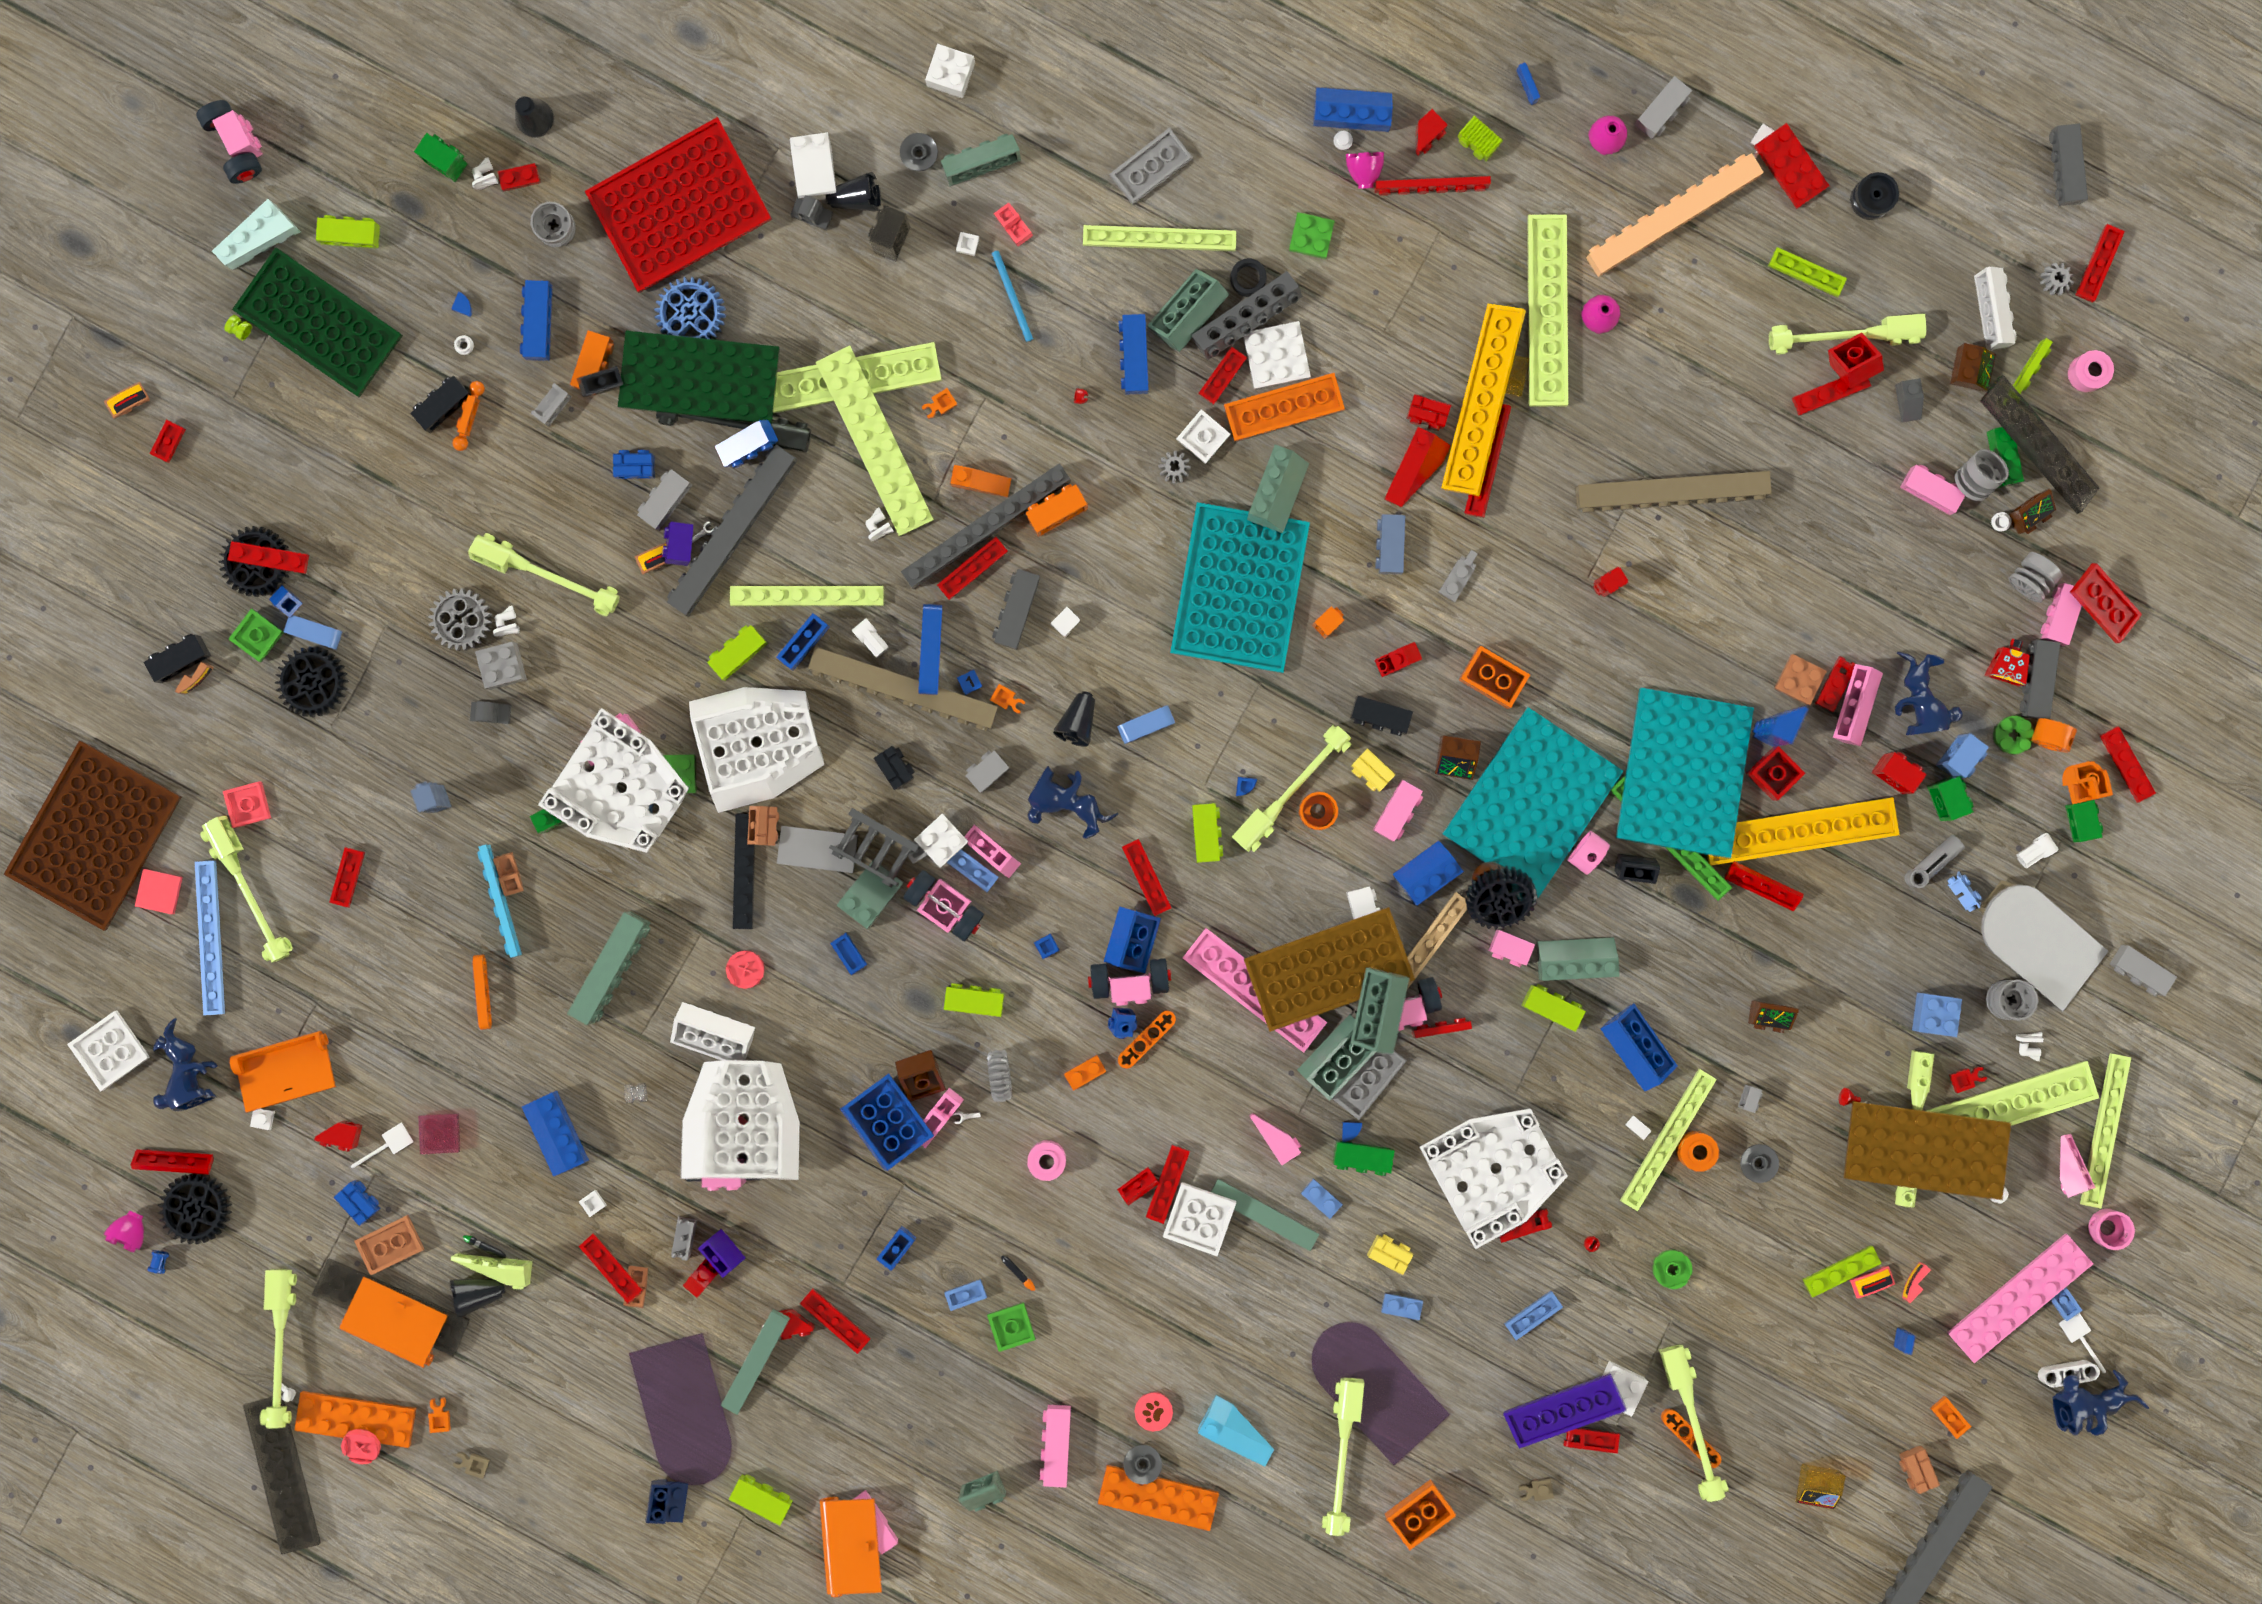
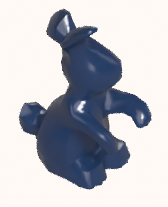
M1897 652L1899 656L1910 661V668L1904 679V686L1911 691V696L1898 701L1895 706V714L1901 716L1904 706L1913 705L1917 721L1916 724L1908 726L1906 735L1949 730L1951 723L1961 720L1963 712L1959 707H1952L1951 710H1948L1944 703L1933 696L1928 687L1930 680L1929 667L1944 664V659L1937 655L1927 654L1918 665L1916 659L1910 654Z
M1047 766L1028 798L1031 807L1027 816L1032 823L1039 824L1042 820L1041 815L1044 812L1054 813L1061 810H1071L1087 823V829L1083 834L1085 839L1093 837L1099 832L1097 821L1105 823L1118 815L1117 812L1110 816H1103L1100 814L1094 796L1090 794L1084 796L1077 795L1082 780L1079 771L1075 772V776L1072 773L1067 775L1072 781V786L1064 788L1052 782L1054 772Z
M174 1018L166 1026L163 1034L164 1037L160 1035L153 1047V1052L163 1048L167 1057L173 1062V1071L167 1084L166 1092L164 1095H156L153 1098V1103L158 1109L169 1107L173 1111H183L217 1098L210 1089H200L196 1077L199 1072L205 1075L207 1072L205 1068L210 1067L214 1069L218 1065L213 1061L191 1062L196 1052L195 1046L175 1037L173 1031L177 1018Z
M2113 1370V1373L2120 1383L2119 1386L2106 1389L2100 1395L2091 1394L2089 1391L2079 1388L2078 1376L2068 1375L2063 1379L2064 1389L2053 1396V1409L2058 1428L2064 1432L2069 1429L2070 1433L2074 1436L2083 1430V1420L2086 1418V1431L2091 1432L2094 1436L2104 1434L2108 1429L2107 1415L2116 1414L2126 1403L2135 1401L2146 1409H2149V1407L2136 1394H2124L2128 1381L2116 1370ZM2095 1417L2098 1422L2097 1427L2092 1429Z

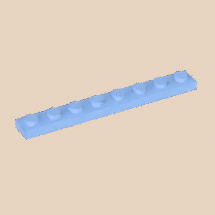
M216 861L195 862L203 1015L225 1014Z

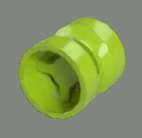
M232 315L227 320L224 330L229 334H235L236 338L244 341L250 335L252 325L246 321L242 322L239 317Z

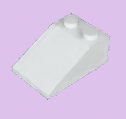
M828 132L790 138L798 198L836 193L832 147Z

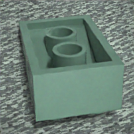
M882 865L879 866L877 871L888 876L889 871ZM865 869L836 906L866 929H869L904 882L895 877L894 880L900 884L898 887L893 885L891 888L882 883L883 878Z
M998 1471L961 1486L958 1500L968 1511H980L988 1503L997 1504L1004 1500L1003 1497L1006 1495V1490Z

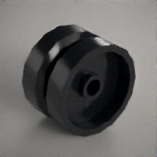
M1875 172L1867 175L1856 184L1851 192L1850 202L1852 209L1856 215L1863 219H1880L1893 209L1898 202V184L1886 173Z

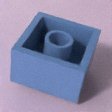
M1971 733L1958 735L1936 766L1950 777L1960 776V779L1969 778L1975 772L1976 768L1974 767L1978 761L1981 762L1986 757V751L1989 747Z
M1917 993L1912 1031L1957 1037L1962 999Z

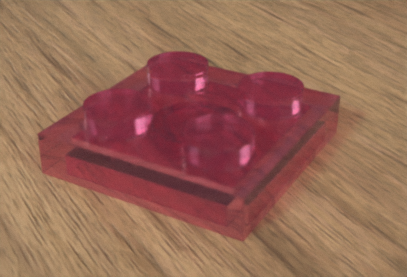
M459 1113L418 1116L420 1154L460 1152Z

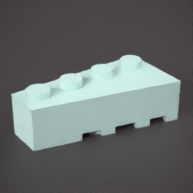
M267 199L212 252L225 266L233 270L250 261L259 253L268 251L270 247L286 241V238L296 235L301 231L272 201Z

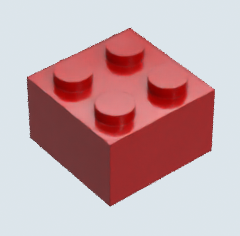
M1862 332L1828 350L1830 366L1849 388L1884 371L1882 354Z
M1775 746L1746 774L1772 801H1777L1806 773L1779 746Z
M1900 752L1883 754L1871 772L1901 794H1914L1927 775L1922 771L1923 768L1916 763L1911 764L1906 760L1907 757Z

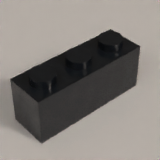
M454 375L444 379L441 383L442 386L437 390H432L427 395L428 398L423 402L417 403L410 413L428 433L433 432L458 410L468 395L471 396L468 389Z
M188 634L178 644L172 643L165 647V651L161 653L156 652L148 656L149 659L143 663L155 683H163L211 657L202 637Z
M1356 696L1350 719L1354 720V724L1364 726L1367 723L1372 725V729L1378 731L1388 729L1391 730L1390 734L1401 737L1402 734H1407L1413 711Z

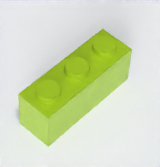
M324 215V218L317 217L316 241L321 245L378 249L380 225L374 219L362 218V221L355 220L353 217L336 219L335 216Z
M752 625L742 627L735 639L730 638L723 644L725 647L720 652L716 650L709 656L710 660L707 663L722 680L726 681L768 644Z
M1215 803L1192 805L1196 862L1220 861V857H1223V846L1219 845L1218 838H1222L1221 826H1217V819L1220 818V809L1216 807Z
M951 983V986L946 987L944 1010L997 1017L1002 1016L1005 993H1001V989L989 988V991L981 990V986L970 985V989L962 988L963 984Z
M1537 984L1536 987L1531 985L1521 1006L1576 1032L1586 1012L1581 1009L1582 1005L1574 1001L1570 1004L1564 1001V996L1556 992L1554 995L1547 993L1548 988Z
M750 1475L740 1476L728 1499L779 1526L793 1502L786 1493H777L773 1491L770 1485L760 1484Z

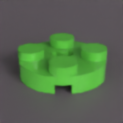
M2009 716L2003 718L1995 726L1993 739L1995 744L2004 753L2019 754L2031 747V739L2034 732L2030 721L2020 716ZM2013 730L2018 733V737L2015 740L2009 737V733H2012Z
M1678 1250L1663 1251L1653 1261V1275L1662 1286L1669 1289H1679L1685 1286L1693 1272L1689 1258ZM1671 1264L1677 1266L1675 1274L1668 1272Z

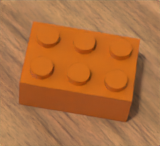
M1069 484L1061 489L1062 492L1055 496L1053 493L1047 496L1042 504L1038 505V503H1035L1027 508L1026 516L1038 537L1088 510V505L1076 484L1074 486Z
M1480 645L1474 652L1459 681L1501 706L1510 709L1530 674Z
M1431 1479L1384 1513L1387 1521L1409 1550L1413 1549L1456 1516L1453 1508Z

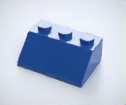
M1437 841L1392 875L1413 904L1417 906L1464 871L1442 843Z
M1119 906L1103 962L1145 973L1161 918Z

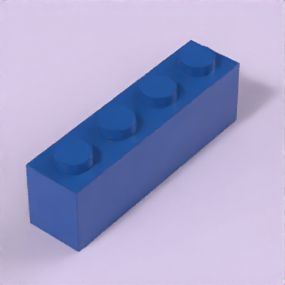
M525 280V286H522V297L525 299L524 305L521 307L524 324H521L523 343L520 344V354L526 360L550 361L552 284L549 281Z
M1145 314L1122 315V321H1119V332H1123V340H1119L1120 351H1124V359H1120V367L1125 372V378H1121V389H1125V395L1148 394Z

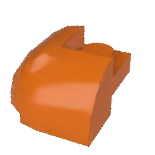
M2095 761L2071 765L2063 772L2062 783L2063 786H2068L2072 804L2113 795L2106 769L2103 770Z

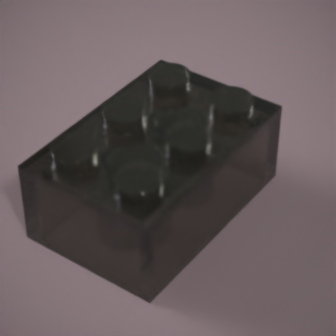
M884 205L883 209H879L876 215V220L878 221L875 227H871L868 238H870L869 241L875 254L896 262L911 227L905 213Z

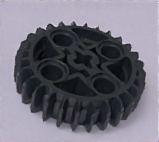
M252 526V530L249 527H245V533L239 529L237 530L239 536L231 534L232 542L247 544L245 540L259 538L254 545L264 547L267 542H270V548L286 550L289 548L288 545H282L285 540L279 538V534H273L272 530H266L264 527H260L259 530L256 526ZM226 539V542L229 544L228 547L222 546L226 550L225 553H219V555L224 557V560L218 561L224 564V567L219 570L226 572L222 577L225 579L229 578L226 583L228 585L233 584L232 589L238 590L240 594L245 593L249 597L252 596V593L254 597H259V594L267 596L266 590L268 593L273 594V587L279 589L278 583L285 584L282 578H289L285 570L240 563L233 570V561L228 560L231 540ZM273 569L274 575L269 578L268 571ZM246 572L247 578L242 582L241 575ZM258 576L266 581L265 584L251 586Z
M308 647V651L306 648H301V654L299 651L294 650L295 656L288 654L289 661L282 660L285 666L278 667L282 673L275 674L280 678V681L275 682V684L280 685V688L276 689V691L283 693L278 698L286 699L283 705L287 706L290 704L288 710L293 711L295 709V714L298 715L302 712L304 717H308V714L310 717H315L316 713L317 716L321 717L323 716V711L329 714V707L335 710L334 703L342 704L338 698L346 697L341 693L342 690H348V688L343 686V683L349 682L343 679V676L348 674L341 672L345 666L338 665L341 660L334 659L335 654L330 653L328 655L329 651L325 649L321 652L319 647H316L315 651L313 647ZM311 658L321 659L326 664L316 668ZM305 660L306 667L301 670L300 663ZM330 668L332 670V675L330 678H327L325 674L326 671ZM293 669L297 678L288 682L289 675ZM311 679H315V680L312 682L313 686H312V685H309V683H311ZM335 682L334 691L330 695L326 686ZM294 686L298 688V693L295 696L291 692ZM320 694L324 697V701L321 704L317 702V697ZM307 696L312 706L303 705L297 700Z
M1507 865L1504 869H1501L1500 866H1498L1497 870L1490 868V872L1486 873L1483 871V876L1477 875L1478 880H1472V885H1468L1465 902L1470 917L1474 919L1476 924L1480 923L1481 927L1486 925L1488 929L1494 926L1495 930L1498 927H1502L1504 930L1505 926L1512 928L1514 923L1519 925L1518 921H1525L1524 916H1530V911H1534V905L1537 904L1536 888L1531 877H1528L1527 873H1523L1521 869L1516 871L1514 866L1510 870Z
M191 1173L189 1176L183 1175L181 1178H176L174 1180L175 1183H169V1188L163 1190L166 1195L161 1196L160 1199L164 1203L158 1204L159 1207H163V1210L158 1212V1214H163L164 1217L159 1221L166 1222L163 1229L169 1227L168 1235L175 1233L173 1239L181 1237L180 1243L187 1240L188 1245L194 1242L198 1245L202 1242H208L209 1239H215L216 1235L222 1233L221 1229L227 1227L224 1222L230 1221V1218L226 1217V1215L232 1213V1211L227 1210V1207L231 1206L232 1203H227L226 1200L231 1198V1196L224 1195L228 1189H220L223 1183L215 1184L217 1178L209 1181L210 1175L203 1177V1174L195 1175V1173ZM192 1185L189 1194L179 1192L183 1187ZM200 1186H202L205 1190L204 1195L200 1194L199 1192ZM212 1193L215 1196L218 1205L209 1202ZM175 1198H178L180 1201L179 1207L174 1203ZM211 1211L216 1213L215 1220L210 1216ZM173 1212L181 1215L178 1223L174 1219ZM187 1222L190 1223L192 1227L191 1231H188L186 1229ZM201 1223L211 1225L208 1230L198 1233Z

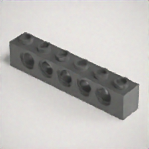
M1286 271L1192 334L1195 345L1207 360L1217 356L1222 350L1232 346L1237 340L1250 334L1252 330L1265 324L1271 317L1281 313L1283 309L1296 303L1303 297L1299 285Z

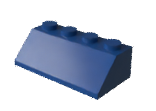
M1316 87L1313 126L1389 132L1393 109L1392 93Z
M1800 707L1786 710L1761 719L1760 722L1757 721L1752 730L1754 732L1753 738L1772 747L1792 744L1808 708Z
M1634 1003L1612 1017L1600 1028L1644 1092L1660 1085L1678 1066Z
M554 1091L522 1106L553 1177L589 1160L558 1091Z

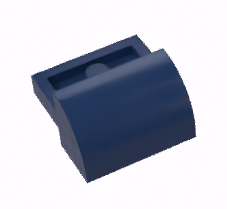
M667 1479L651 1481L645 1522L653 1524H666V1522L683 1523L688 1483L667 1481Z

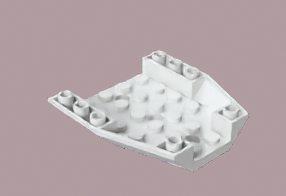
M743 687L689 702L691 723L710 795L718 813L773 799L825 765L809 713L810 707L806 691ZM794 726L798 727L800 731L799 735L795 738L789 735L790 728ZM759 736L762 739V744L756 748L752 745V739ZM718 746H722L725 750V754L722 757L715 755L714 751Z
M601 708L591 723L592 727L552 788L547 790L538 805L586 837L647 853L679 808L689 788L650 739ZM586 761L594 763L593 771L589 772L585 769ZM619 782H624L627 785L626 792L621 793L617 790ZM652 803H656L659 806L657 814H653L649 810V806Z
M723 1060L704 1062L683 1118L681 1179L756 1178L798 1180L799 1119L782 1065L767 1061ZM741 1075H746L749 1078L748 1085L742 1086L739 1083ZM740 1114L748 1116L749 1121L747 1124L742 1125L738 1122ZM739 1153L747 1155L748 1160L745 1164H740L737 1161Z
M1531 1108L1469 1119L1420 1146L1431 1171L1475 1249L1526 1222L1568 1177L1543 1135ZM1528 1144H1532L1535 1148L1534 1153L1531 1155H1527L1524 1152V1148ZM1499 1163L1501 1165L1500 1172L1492 1173L1491 1165ZM1461 1181L1467 1183V1189L1463 1192L1457 1189V1184Z

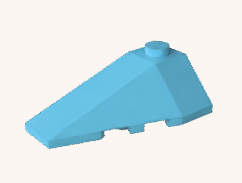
M1218 1395L1215 1396L1198 1427V1434L1262 1466H1266L1274 1448L1257 1432L1232 1403Z

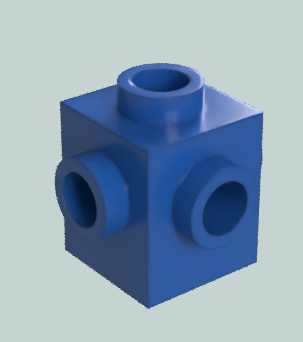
M1113 1008L1112 1017L1108 1020V1028L1116 1038L1125 1039L1126 1037H1133V1031H1136L1137 1028L1135 1013L1132 1009Z

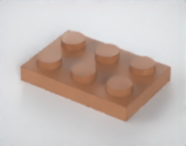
M409 1215L354 1241L370 1276L424 1250Z

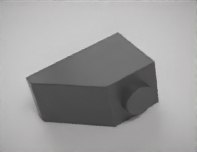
M1921 378L1901 381L1895 385L1901 423L1921 420L1924 400Z

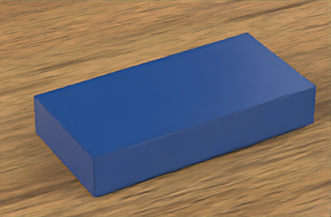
M1522 63L1516 71L1528 100L1533 105L1538 102L1540 95L1527 64Z
M847 933L830 943L850 975L868 965Z
M1897 1328L1894 1347L1905 1354L1911 1355L1913 1353L1915 1335L1903 1328Z

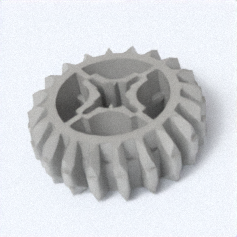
M994 1050L987 1055L991 1094L995 1102H1005L1012 1097L1008 1056L1005 1050Z

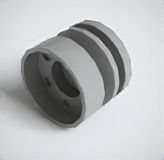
M545 202L538 205L531 215L530 225L533 233L544 244L550 247H562L573 239L576 224L572 215L563 205L556 202ZM555 222H556L559 227H558V228L556 227V228H554V230H553V229L551 228V225H555Z
M1981 449L1957 470L1955 483L1958 489L1969 499L1983 501L2006 481L2009 476L2008 467L2004 460L1995 452Z
M2030 552L2021 562L2023 568H2016L2015 573L2010 575L2009 582L2022 595L2034 602L2040 603L2045 599V595L2050 593L2049 587H2055L2063 577V574L2049 559L2038 553Z
M2000 980L1989 988L1986 1003L1989 1011L1995 1017L2003 1020L2018 1021L2025 1020L2033 1015L2037 1009L2038 996L2034 987L2026 981Z

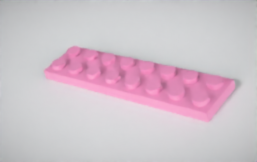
M1205 928L1183 956V959L1266 1023L1243 960L1244 957ZM1316 1015L1275 1031L1304 1053L1327 1022Z
M2065 1233L1947 1333L1971 1361L1975 1363L2092 1266L2093 1263L2068 1234Z

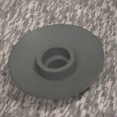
M914 133L907 136L900 146V158L903 164L910 170L925 171L932 167L937 160V145L930 136L924 133ZM918 151L923 152L921 157L916 156Z
M1756 1144L1744 1151L1740 1160V1166L1746 1178L1756 1183H1764L1771 1180L1777 1174L1779 1159L1776 1152L1769 1146ZM1757 1159L1761 1160V1164L1759 1166L1755 1165V1161Z
M1138 1445L1127 1452L1123 1463L1124 1471L1132 1482L1141 1485L1149 1484L1160 1475L1162 1460L1159 1453L1151 1446ZM1140 1461L1145 1462L1146 1466L1144 1469L1139 1467Z

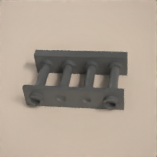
M852 808L848 814L852 816V823L838 847L830 845L829 848L833 850L832 854L840 859L844 856L883 878L882 883L891 888L893 885L898 887L900 883L894 880L908 854H911L912 851L917 853L920 846ZM864 823L869 826L867 829L869 832L855 856L852 857L844 851L858 826ZM880 832L886 836L884 838L885 842L870 867L861 862V859L875 835H878ZM895 842H898L902 845V851L888 876L877 870L892 844L894 845Z

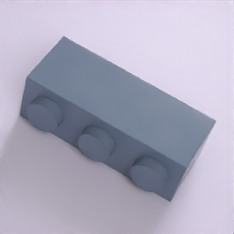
M1382 514L1381 518L1377 519V531H1380V538L1376 539V550H1379V557H1376L1375 569H1379V574L1402 575L1404 568L1405 515Z
M423 782L415 785L416 789L411 790L419 813H436L452 807L444 785Z

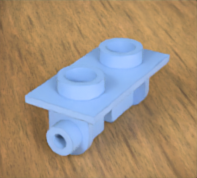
M1958 871L1956 879L1952 876L1947 880L1948 886L1955 895L1961 892L1964 894L1958 900L1965 910L1973 911L1976 908L1974 905H1977L1978 908L1981 907L1982 898L1976 890L1973 891L1969 886L1971 882L1965 874L1961 875Z

